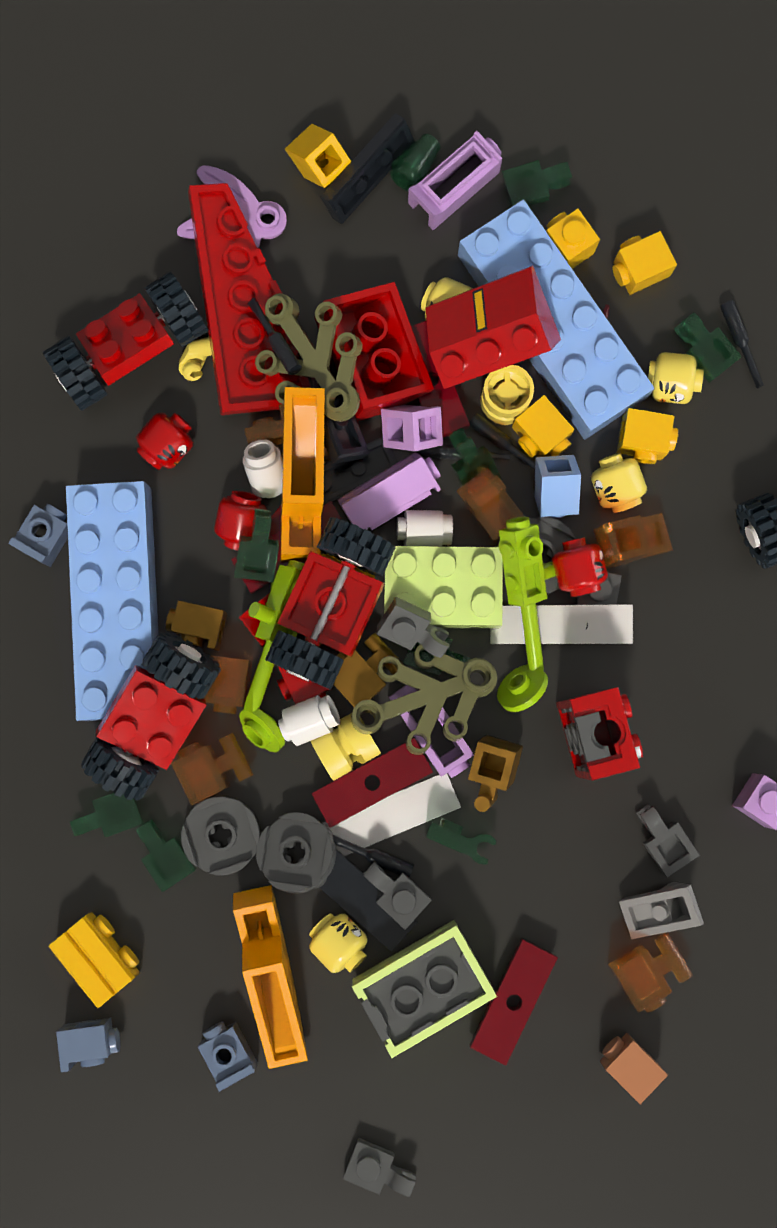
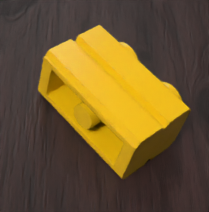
M90 912L48 947L94 1005L99 1008L141 972L136 967L139 964V960L134 952L126 945L121 948L111 936L115 931L110 922L103 915L100 914L96 917L93 912Z

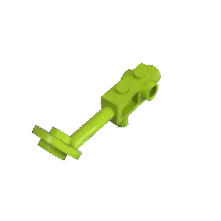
M529 517L506 520V528L499 530V550L503 559L508 604L521 607L528 664L510 672L498 688L497 699L503 708L510 712H519L534 705L543 696L548 685V677L544 672L536 603L547 599L545 580L555 577L556 574L553 562L543 564V543L540 539L538 524H530Z
M289 560L288 566L279 565L276 577L271 583V591L266 606L253 602L248 610L250 617L260 620L255 637L266 642L245 701L244 709L239 713V718L246 737L257 747L270 752H278L285 745V739L276 721L270 715L260 710L275 665L266 661L265 658L278 630L297 637L298 634L277 624L304 566V563L295 560Z

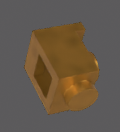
M178 601L176 609L170 608L166 620V631L180 634L183 641L188 640L193 643L192 645L202 647L203 641L207 640L208 648L219 651L228 613L219 609Z

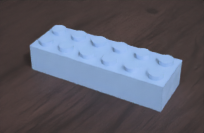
M524 199L460 241L458 257L478 286L533 265L561 340L551 351L529 358V360L584 440L622 416L628 408H634L648 398L655 389Z
M144 481L66 486L76 721H97L104 718L134 666L137 665L146 670L147 667L143 666V659L159 634L152 490Z

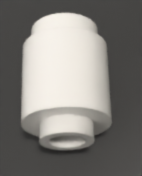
M257 440L250 443L245 448L243 465L252 492L262 498H274L282 493L283 459L280 450L269 440Z
M405 510L404 517H397V540H403L404 546L442 547V545H451L453 537L452 515H445L443 511Z
M317 695L283 709L282 719L278 720V724L284 739L287 742L292 740L296 746H299L333 732V727L340 725V717L329 695L322 698Z

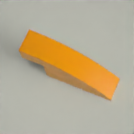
M285 387L280 562H289V560L306 562L310 551L321 555V550L317 548V545L321 539V515L324 504L325 388Z
M272 885L233 893V913L242 942V973L268 1067L272 1069L308 1061L292 971Z

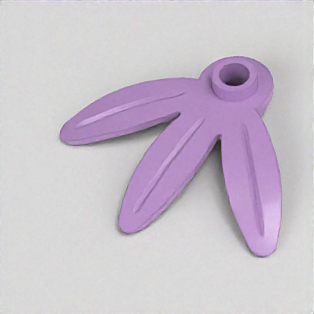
M205 165L198 168L197 175L203 184L228 183L248 223L247 228L257 248L262 238L273 239L282 234L286 227L287 218L284 209L279 204L272 201L258 202L254 194L239 179L224 170ZM264 214H271L275 220L270 224H266L260 218ZM192 218L177 228L178 236L195 239Z

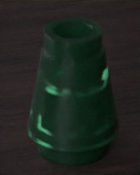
M423 134L420 139L392 162L390 176L397 186L405 191H409L410 187L417 185L428 175L441 148L436 138L429 134Z

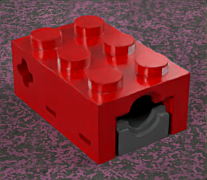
M618 687L556 702L576 777L593 781L640 768L638 758L643 757L641 742L637 734L631 735L627 721L628 718L632 717L631 705L626 694L620 695Z

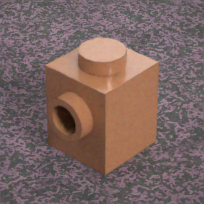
M628 1033L622 1038L619 1036L613 1038L602 1051L604 1057L600 1062L605 1070L639 1104L668 1076L663 1068Z

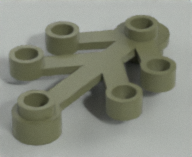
M282 293L273 295L266 302L265 315L271 323L283 328L303 360L297 359L302 369L295 375L315 378L320 387L325 388L324 414L328 418L338 422L349 420L357 413L360 405L359 394L352 386L356 359L362 351L360 338L349 332L342 333L337 338L335 348L341 355L335 379L329 370L336 326L342 319L340 308L327 301L317 306L315 318L320 323L315 349L297 321L299 316L297 302ZM282 303V311L275 315L277 305ZM328 309H332V318L328 321H325V312ZM353 339V348L349 352H345V343ZM264 350L257 355L255 365L261 373L268 376H273L277 373L288 374L274 352ZM272 357L273 364L269 369H266L265 361L267 358ZM283 381L278 384L275 390L277 401L284 404L285 387H299L297 384L290 381ZM342 394L344 398L343 404L336 408L334 405L335 399L338 395Z
M420 644L414 653V662L418 667L429 669L434 666L454 676V678L440 682L402 665L396 657H384L379 662L377 668L380 679L385 682L397 680L419 691L380 705L373 700L359 702L354 707L351 715L352 725L362 734H373L380 729L383 721L426 706L416 729L410 732L406 739L408 751L414 755H422L431 745L430 735L446 698L462 692L454 716L449 717L443 725L444 736L450 741H459L468 731L467 721L477 698L487 696L496 686L497 673L490 662L481 658H473L463 663L446 654L442 658L433 656L432 661L425 662L419 657V652L425 650ZM386 663H391L395 665L397 672L394 675H387L384 673L382 666ZM472 673L482 675L484 681L481 685L471 682L470 675ZM363 713H370L374 717V723L364 725L359 717ZM451 722L459 723L462 727V733L459 735L450 733L448 725ZM412 737H423L426 742L425 747L421 749L415 748L411 742Z

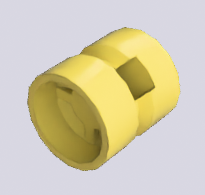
M510 365L490 372L485 379L480 399L481 408L485 416L495 424H513L515 419L529 408L533 399L534 384L531 376L526 370L517 365Z
M352 713L340 719V725L333 732L310 741L333 781L352 771L354 762L357 761L364 764L381 754L371 734H362L353 727L351 722Z

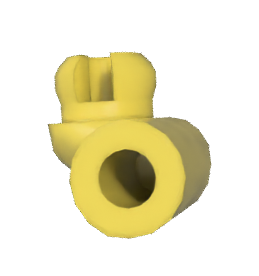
M209 336L196 339L187 344L179 360V371L188 381H196L203 375L201 369L207 356L212 355Z

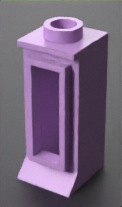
M478 131L474 132V135L421 182L409 188L408 204L413 209L420 204L429 214L428 226L432 230L436 229L500 173L502 154L499 147L492 139L488 137L484 139ZM476 155L483 163L440 199L433 191Z
M414 452L340 497L337 501L351 524L366 530L370 527L373 530L431 495L430 490L432 488L439 492L441 489L436 479L441 477L430 457L423 459L422 456Z
M405 685L388 696L391 701L419 690ZM442 707L437 720L443 727L449 716ZM410 712L400 715L411 732L416 729L418 724ZM451 722L448 725L450 733L459 735V731ZM414 736L421 748L425 747L426 742L424 738ZM463 738L459 741H452L455 748L441 757L438 756L432 745L425 752L441 777L448 773L452 778L470 766L467 760L474 756Z

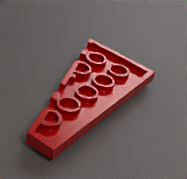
M228 183L189 185L188 196L220 414L230 415L284 409V404L278 402L275 397V390L278 384L283 381H290L297 384L300 388H302V385L296 375L277 373L276 375L268 376L258 371L255 365L257 355L264 350L272 352L274 350L268 342V333L248 304L252 298H256L265 314V305L268 299L282 292L276 280L273 281L265 264L266 260L260 248H257L247 228L248 223ZM282 303L277 305L275 315L282 311ZM270 322L273 329L282 334L293 354L296 355L298 351L283 328ZM272 357L267 358L265 361L266 369L272 366Z

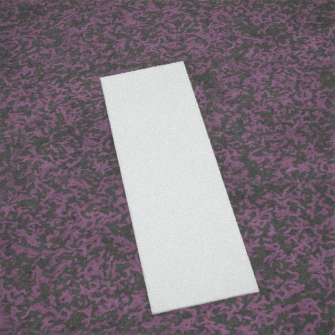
M536 605L541 644H633V605ZM503 606L502 626L499 629H490V644H525L520 606Z
M448 774L442 777L437 775L398 791L329 828L327 822L323 824L332 831L333 835L365 848L457 810L461 806ZM336 845V848L344 856L353 853L350 850H347L343 847Z

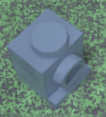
M48 503L44 509L34 505L16 536L12 537L8 544L51 567L68 539V525L64 522L67 514ZM45 524L47 528L46 534L43 537H36L35 534L40 525Z
M111 1017L64 1024L56 1031L61 1072L70 1071L77 1062H80L81 1067L103 1064L105 1062L104 1058H108L111 1053L120 1052L119 1030L112 1027Z
M223 1021L219 1022L202 1033L204 1039L199 1043L198 1049L216 1081L215 1085L219 1092L255 1072L258 1062L236 1021L228 1026H225ZM228 1049L231 1052L232 1058L229 1061H222L217 1054L218 1050Z

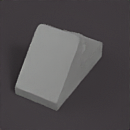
M671 882L660 890L625 897L619 901L631 939L697 927L704 924L690 884Z

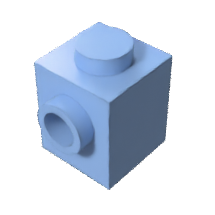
M575 456L536 457L534 498L540 517L562 518L566 515H578L581 473Z

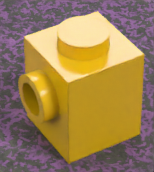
M314 124L307 127L285 148V151L303 177L323 188H326L351 163V160L334 134Z
M576 209L569 215L562 212L546 225L548 228L546 230L547 234L572 269L595 253L600 238L579 209Z
M661 231L644 239H641L638 235L622 243L613 262L612 270L617 283L621 287L625 286L629 295L670 277L677 263Z
M545 395L517 417L512 426V429L520 437L518 439L519 445L530 457L535 455L537 457L560 456L572 444L568 439L575 430Z
M628 408L622 416L616 453L634 456V459L639 463L656 464L657 460H662L669 453V450L674 451L676 447L678 428H673L674 416Z

